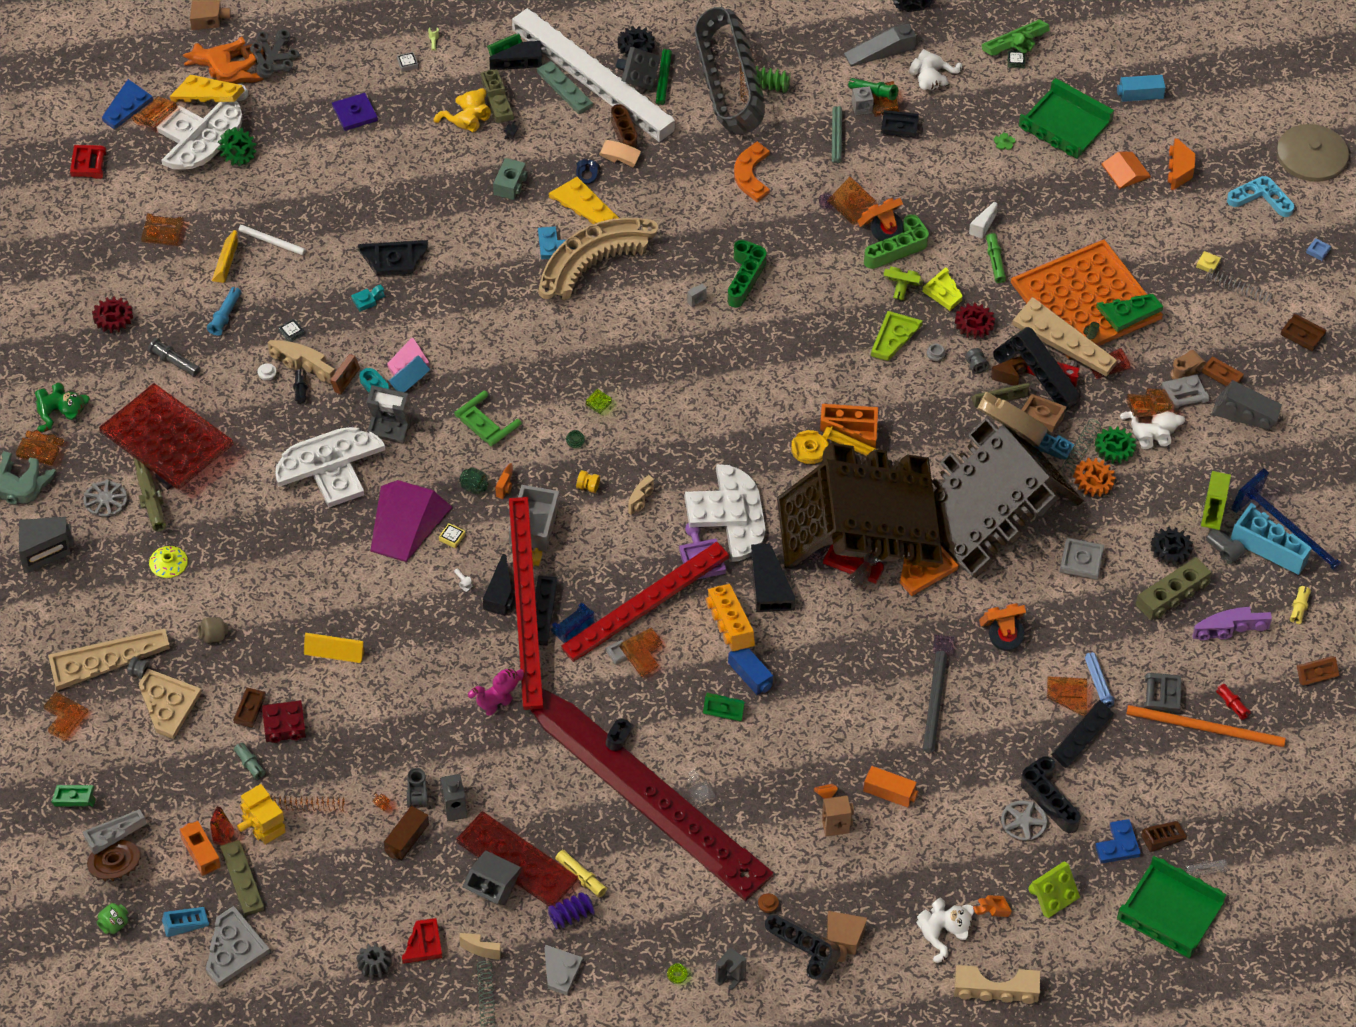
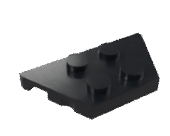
M428 240L358 244V251L376 276L413 274L428 248Z

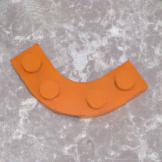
M758 141L744 150L738 156L734 165V178L738 187L756 202H759L770 193V189L757 180L752 172L759 162L770 155V151Z

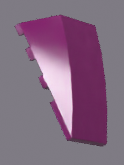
M400 480L382 485L370 552L407 562L421 546L423 540L432 533L431 531L443 520L447 512L449 513L452 506L431 489Z

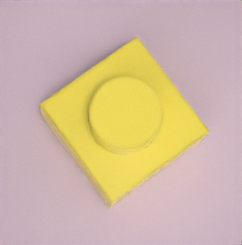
M1204 251L1196 267L1207 272L1212 268L1211 273H1213V270H1216L1220 263L1221 257Z

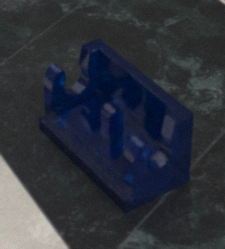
M580 603L577 611L561 623L554 622L552 624L551 632L563 643H566L594 623V612L585 604Z

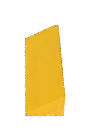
M236 230L224 242L212 278L214 282H226L239 243Z
M305 633L304 655L361 663L364 655V643L359 640Z

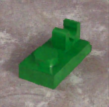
M519 33L501 39L487 46L489 54L492 56L521 43L522 39Z
M706 693L703 714L742 721L745 702L744 700Z
M57 785L51 802L54 806L84 807L89 805L94 807L96 798L93 796V791L95 787L93 785Z

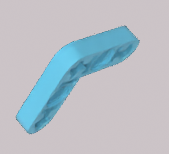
M1267 176L1259 177L1235 188L1227 196V203L1232 207H1239L1263 196L1280 216L1289 217L1294 211L1293 202ZM1252 190L1254 194H1248L1245 191ZM1271 195H1277L1279 199H1273Z

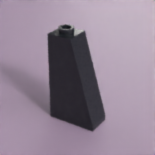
M751 544V565L756 612L795 611V595L771 544Z

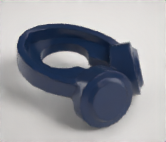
M583 159L576 163V176L584 184L593 183L597 178L600 165L591 159ZM586 165L590 166L589 171L592 173L590 179L582 178V172L585 171Z

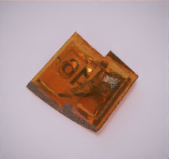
M1147 388L1146 395L1127 394L1126 398L1133 417L1160 414L1172 409L1173 406L1165 389Z

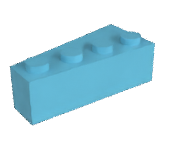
M1250 503L1234 525L1231 539L1240 541L1245 549L1299 575L1308 562L1312 548L1293 533L1288 534L1281 524L1278 523L1276 525L1269 519V515L1265 512L1260 513L1256 510V506Z

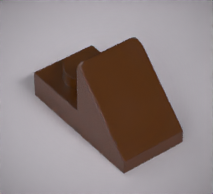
M1021 356L992 366L991 378L994 381L1016 386L1019 383V375L1027 370L1028 365Z

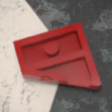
M437 918L415 922L413 933L407 942L406 951L402 955V964L442 958Z

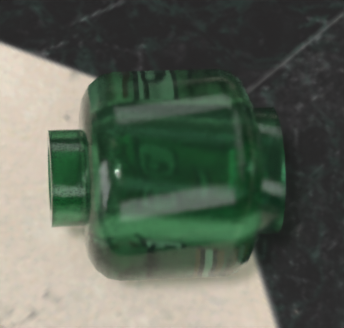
M475 467L465 469L459 478L461 487L473 495L485 492L489 485L487 474Z

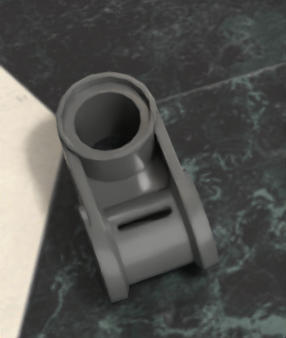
M412 768L407 775V808L414 805L428 807L425 772L421 768Z

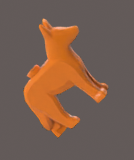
M239 37L235 42L204 49L199 43H196L191 52L183 54V57L189 59L184 63L185 66L194 64L208 66L210 76L219 81L237 84L240 82L253 83L264 80L257 73L251 74L247 72L256 64V58L253 53L244 61L231 62L232 58L241 55L240 49L246 44L243 37Z

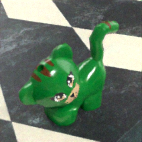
M62 383L52 385L53 392L51 394H48L45 389L37 390L35 392L37 413L46 422L45 425H39L37 430L39 432H47L52 429L54 421L49 415L56 409H59L66 419H75L77 414L81 413L85 405L90 401V397L79 395L72 391L65 393Z

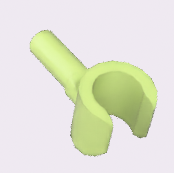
M429 28L428 34L432 41L431 50H436L439 29L437 28V31L432 32L431 28Z

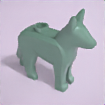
M3 451L0 463V499L6 500L12 505L29 503L35 500L42 488L48 485L55 477L56 470H46L44 475L39 476V461L30 457L28 461L30 464L29 469L18 478L10 473L14 462L11 461L12 453Z

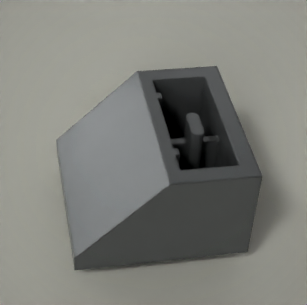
M485 850L470 868L462 888L496 904L506 905L522 867Z

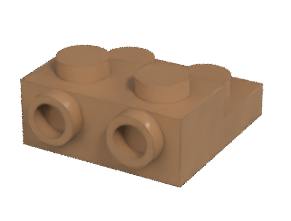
M1031 394L1021 410L1042 423L1048 429L1047 431L1053 432L1064 419L1066 406Z

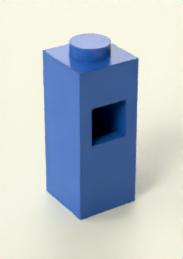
M749 648L728 653V664L756 695L761 692L765 693L772 687V673Z

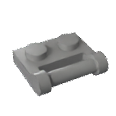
M1197 374L1162 382L1163 391L1172 410L1198 402H1209L1208 393L1204 390ZM1193 394H1198V395L1192 396V397H1187V398H1183V399H1179V400L1177 399V398H1181V397H1185V396H1189V395H1193Z

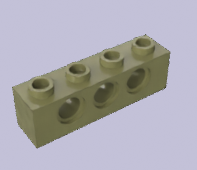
M1195 557L1138 594L1136 606L1150 620L1156 617L1160 618L1171 607L1176 608L1183 599L1191 598L1200 588L1205 589L1210 584L1212 572Z

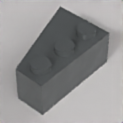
M1232 380L1216 398L1211 415L1270 430L1278 420L1282 404Z

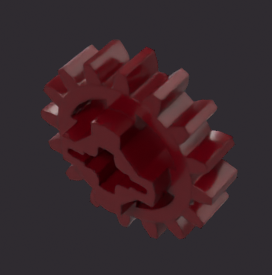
M113 296L112 300H109L106 297L105 302L100 300L99 306H94L95 310L92 311L94 324L97 325L98 329L102 328L103 332L107 331V329L110 330V333H113V330L120 332L121 327L126 329V324H131V319H133L132 306H129L128 301L123 302V298L116 300L115 296Z
M974 302L973 306H970L967 303L966 308L961 306L960 311L956 312V329H960L961 335L966 333L967 338L970 335L974 339L977 336L983 338L984 334L990 335V331L994 329V313L989 312V307L984 309L983 304L977 306Z

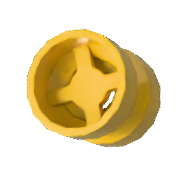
M581 470L576 488L581 490L587 489L595 494L600 484V475H591L587 471Z

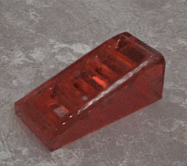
M1122 348L1109 353L1116 360L1120 359L1121 362H1117L1108 375L1131 368L1130 362ZM1090 368L1096 379L1105 377L1103 374Z
M217 806L211 818L210 827L213 843L222 846L231 842L235 831L223 809Z

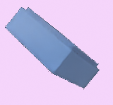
M1315 238L1306 253L1322 261L1331 250V246Z

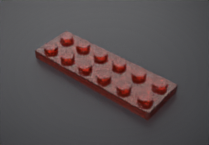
M483 811L456 838V842L478 858L486 850L522 867L515 884L547 906H555L578 881V876Z

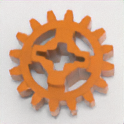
M1087 458L1086 462L1082 460L1076 466L1073 475L1076 478L1074 484H1079L1078 490L1084 489L1085 495L1090 492L1092 497H1094L1095 493L1101 497L1103 493L1108 494L1114 485V470L1109 471L1110 465L1105 466L1104 460L1098 462L1097 458L1094 461Z

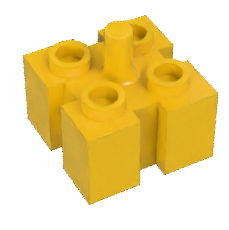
M262 784L240 796L242 803L240 808L243 812V822L237 825L240 832L253 827L252 832L257 840L261 839L265 845L286 833L285 824L283 823V812L276 802L272 801L270 794Z

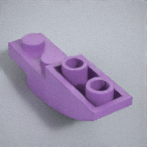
M1250 607L1219 612L1196 624L1192 637L1199 640H1208L1209 638L1224 640L1232 637L1233 631H1264L1270 628L1271 612L1251 613Z

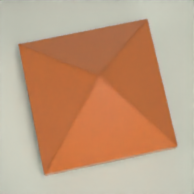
M834 784L814 788V792L823 799L832 798L838 790Z

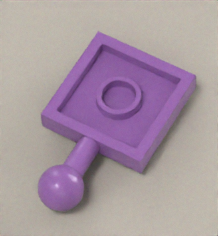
M688 523L685 531L692 537L693 543L679 546L683 564L717 542V539L701 541L699 537L701 528L689 527ZM724 562L699 579L726 574Z

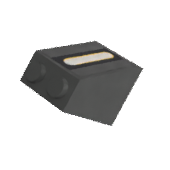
M66 516L19 520V554L24 573H29L71 554V547H74V536L72 535L71 524L67 523Z

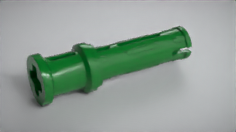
M851 78V81L848 83L850 89L870 86L871 93L879 98L887 97L889 100H895L899 92L897 85L893 84L890 86L884 82L873 83Z

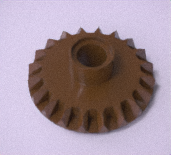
M119 840L95 855L92 852L87 860V867L92 877H96L97 880L103 879L105 882L109 879L114 882L116 878L122 880V876H129L130 871H135V867L139 865V860L141 859L140 851L134 843Z

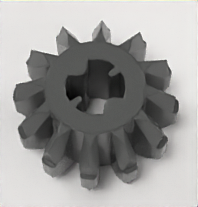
M377 942L372 947L370 944H367V949L361 948L360 954L356 957L358 962L357 968L359 971L362 970L364 976L370 973L371 979H373L375 974L381 978L382 972L388 973L389 967L392 965L391 952L386 951L385 945L379 947Z

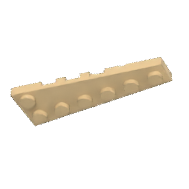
M1033 297L1013 319V326L1021 330L1025 327L1032 328L1041 341L1104 376H1107L1117 363L1114 357Z
M161 629L58 652L48 656L56 691L128 665L134 656L141 660L168 650L170 647L166 630Z

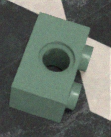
M508 158L504 159L493 183L494 195L514 200L516 194H520L522 189L521 183L526 181L528 175L524 162Z

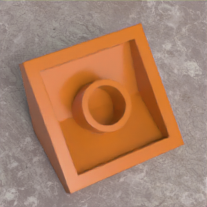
M1117 152L1102 163L1103 168L1119 189L1151 177L1133 152Z

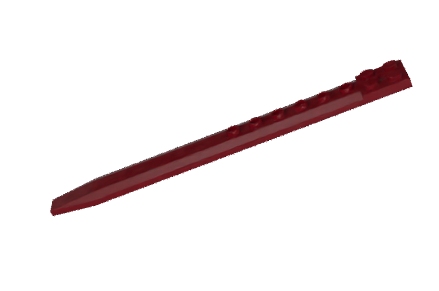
M542 688L543 709L531 710L542 728L746 902L774 876V872L748 850L742 848L628 750L624 747L618 751L607 748L605 742L608 733L575 705ZM742 871H744V872H745V871L749 872V873H748L749 877H748V878H747L746 876H744L743 878L740 877V876H741V872H742Z

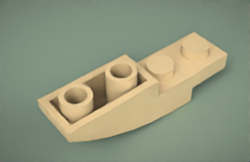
M270 340L268 342L269 354L272 358L279 359L288 368L299 370L303 367L305 371L317 375L321 381L331 384L330 379L335 374V369L326 364L324 354L293 342Z

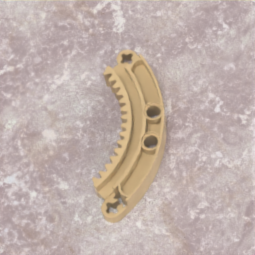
M618 218L601 221L576 232L558 247L546 264L538 289L540 297L550 299L555 294L562 296L563 300L569 299L575 283L582 276V272H586L587 267L591 268L592 263L596 264L597 260L601 262L603 256L608 259L609 254L615 257L616 252L621 256L623 251L626 255L631 251L633 255L639 252L642 256L646 251L648 238L656 236L658 224L650 219ZM545 287L549 288V292H545Z
M985 392L977 407L979 411L1005 425L1036 447H1039L1048 430L1042 423L1024 411L988 392Z

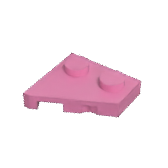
M411 338L387 363L393 376L418 355L429 367V361L414 338Z

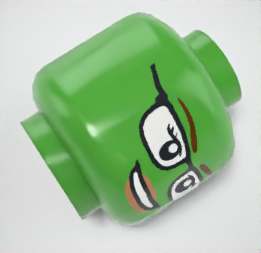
M110 903L99 912L97 924L104 933L116 934L128 923V911L121 904L118 906L115 903Z

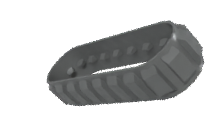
M713 7L701 14L696 22L694 35L696 37V47L699 51L700 62L703 64L702 69L706 76L705 81L707 88L710 90L709 96L713 102L712 107L717 120L729 132L746 134L756 129L764 118L765 104L763 103V92L760 89L759 78L756 76V67L753 64L752 52L749 50L750 45L746 38L747 34L742 21L730 9ZM728 24L731 26L749 92V100L745 108L739 114L732 117L728 115L711 51L713 35L722 26Z

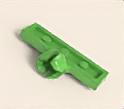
M1039 19L981 44L982 50L991 56L998 55L1001 51L1012 48L1021 53H1027L1035 45V41L1032 40L1034 37L1042 36L1045 32L1050 31L1049 24Z

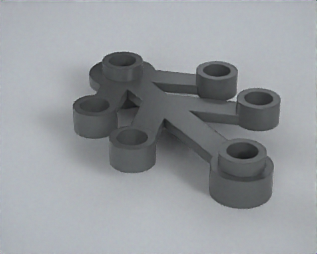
M285 29L279 30L275 36L276 43L271 50L267 42L268 34L263 31L259 32L256 37L259 43L254 42L250 48L258 62L256 66L257 74L262 78H268L276 71H291L293 63L290 60L295 61L299 56V52L296 49H290L288 53L278 54L282 45H286L289 42L290 33ZM262 48L267 57L266 61L261 54ZM284 60L282 64L272 65L273 61Z

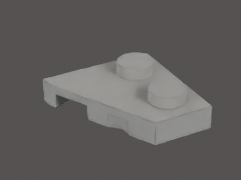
M545 945L548 989L568 995L583 962V957Z

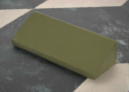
M1029 383L989 391L988 393L1006 401L1028 396ZM985 393L975 394L971 397L976 408Z

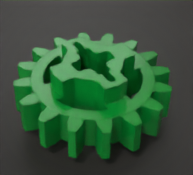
M234 127L227 129L220 136L222 139L218 141L221 145L218 150L223 152L220 155L221 157H226L225 162L230 160L232 166L236 163L238 166H241L243 164L246 165L250 162L249 160L254 158L253 154L257 150L253 149V147L256 146V143H252L254 137L248 136L249 131L244 133L243 128L237 131V128Z
M1109 426L1108 431L1102 429V433L1097 434L1094 444L1096 446L1095 452H1099V458L1104 456L1105 462L1111 460L1112 464L1115 461L1122 464L1123 459L1129 461V457H1133L1136 449V439L1131 438L1132 433L1126 434L1125 428L1121 431L1119 426L1116 427V430Z

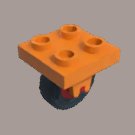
M890 198L880 206L875 204L869 207L867 211L862 213V217L857 220L859 226L862 227L871 223L872 234L878 241H883L903 233L902 220L894 213L895 210L903 205L901 198L896 200Z
M1018 603L1007 605V608L1002 610L999 607L988 609V612L984 613V616L979 619L981 627L991 625L989 638L992 644L1000 650L1011 651L1017 648L1023 641L1024 628L1018 619L1026 613L1025 605L1018 606Z

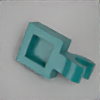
M380 284L375 286L371 292L367 288L351 295V298L359 312L376 306V300L386 296L383 292L385 290Z

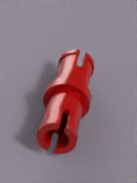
M1226 684L1220 685L1216 693L1221 696L1226 702V706L1232 709L1241 720L1246 719L1249 716L1248 714H1250V710L1240 701L1241 698L1238 695H1234Z

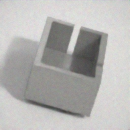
M521 485L518 498L528 497L532 548L547 551L559 508V491ZM511 525L509 528V544H512Z

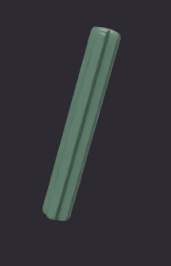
M834 106L832 111V162L840 163L842 158V107Z

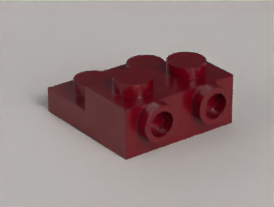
M301 700L262 705L266 742L278 743L281 740H299L306 737Z

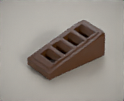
M1178 821L1145 828L1141 834L1150 852L1187 839ZM1172 828H1176L1179 835H1175ZM1167 830L1169 831L1171 837H1169V836L1167 835V833H1166Z

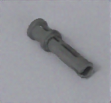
M159 338L153 339L149 344L148 352L160 356L162 361L171 362L189 373L192 377H195L200 372L199 366L177 354L172 346H166Z

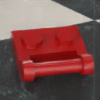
M74 145L70 168L71 177L102 179V166L107 148L101 145ZM92 154L97 155L95 168H90Z

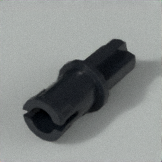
M302 369L296 370L294 374L295 383L293 384V389L295 390V401H297V404L305 403L306 390L308 389L306 383L307 373L303 370V375H301Z

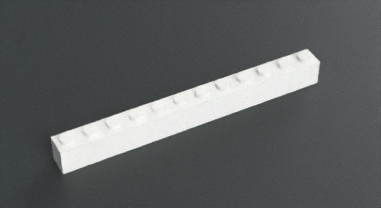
M527 8L512 19V30L519 33L526 41H540L541 52L611 106L616 104L624 105L632 122L658 142L674 132L675 120L671 115L666 114L659 106L650 102L646 96L641 95L634 87L622 82V78L613 74L609 68L604 67L597 59L592 58L585 50L580 49L572 40L567 39L560 31L555 30L548 22L538 17L536 13Z

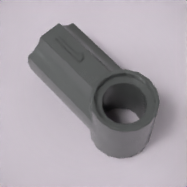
M1212 529L1206 537V541L1220 552L1221 558L1226 560L1227 564H1232L1246 552L1244 545L1240 541L1230 539L1221 530Z

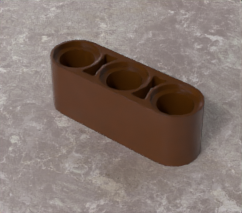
M616 104L611 108V123L618 141L637 149V132L627 108L624 105Z

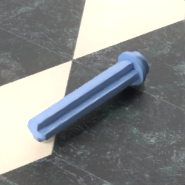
M1094 652L1087 653L1085 660L1099 698L1110 708L1114 705L1115 698L1109 691L1096 654Z

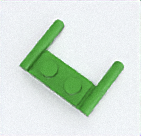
M482 391L456 410L454 414L492 447L521 425V420L516 419L500 430V427L475 407L488 397V392Z

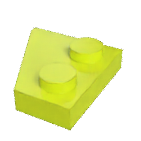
M946 267L923 286L922 292L949 311L956 307L963 297L960 290L956 288L954 279H951L949 276V270Z

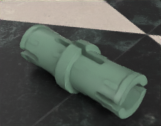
M240 743L242 748L237 744L234 747V752L242 760L243 767L250 771L255 780L259 779L258 774L260 777H263L266 772L257 762V757L251 754L245 743Z

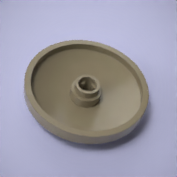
M1303 124L1290 128L1281 136L1277 146V157L1281 166L1291 175L1306 181L1320 182L1335 178L1345 169L1349 151L1343 138L1335 131L1320 125Z

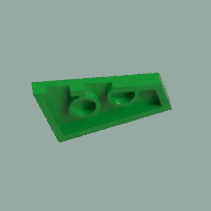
M1154 294L1131 297L1130 300L1124 301L1116 299L1112 303L1104 304V302H1098L1096 308L1116 332L1163 311V305Z

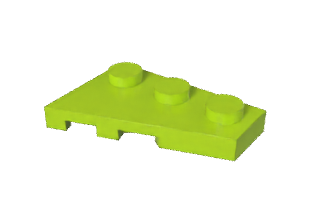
M887 311L871 350V356L889 361L922 326L923 321Z

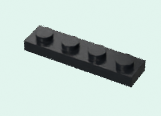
M538 575L535 600L539 645L548 646L558 582L557 577Z
M1101 700L1097 701L1051 755L1063 767H1068L1114 713Z

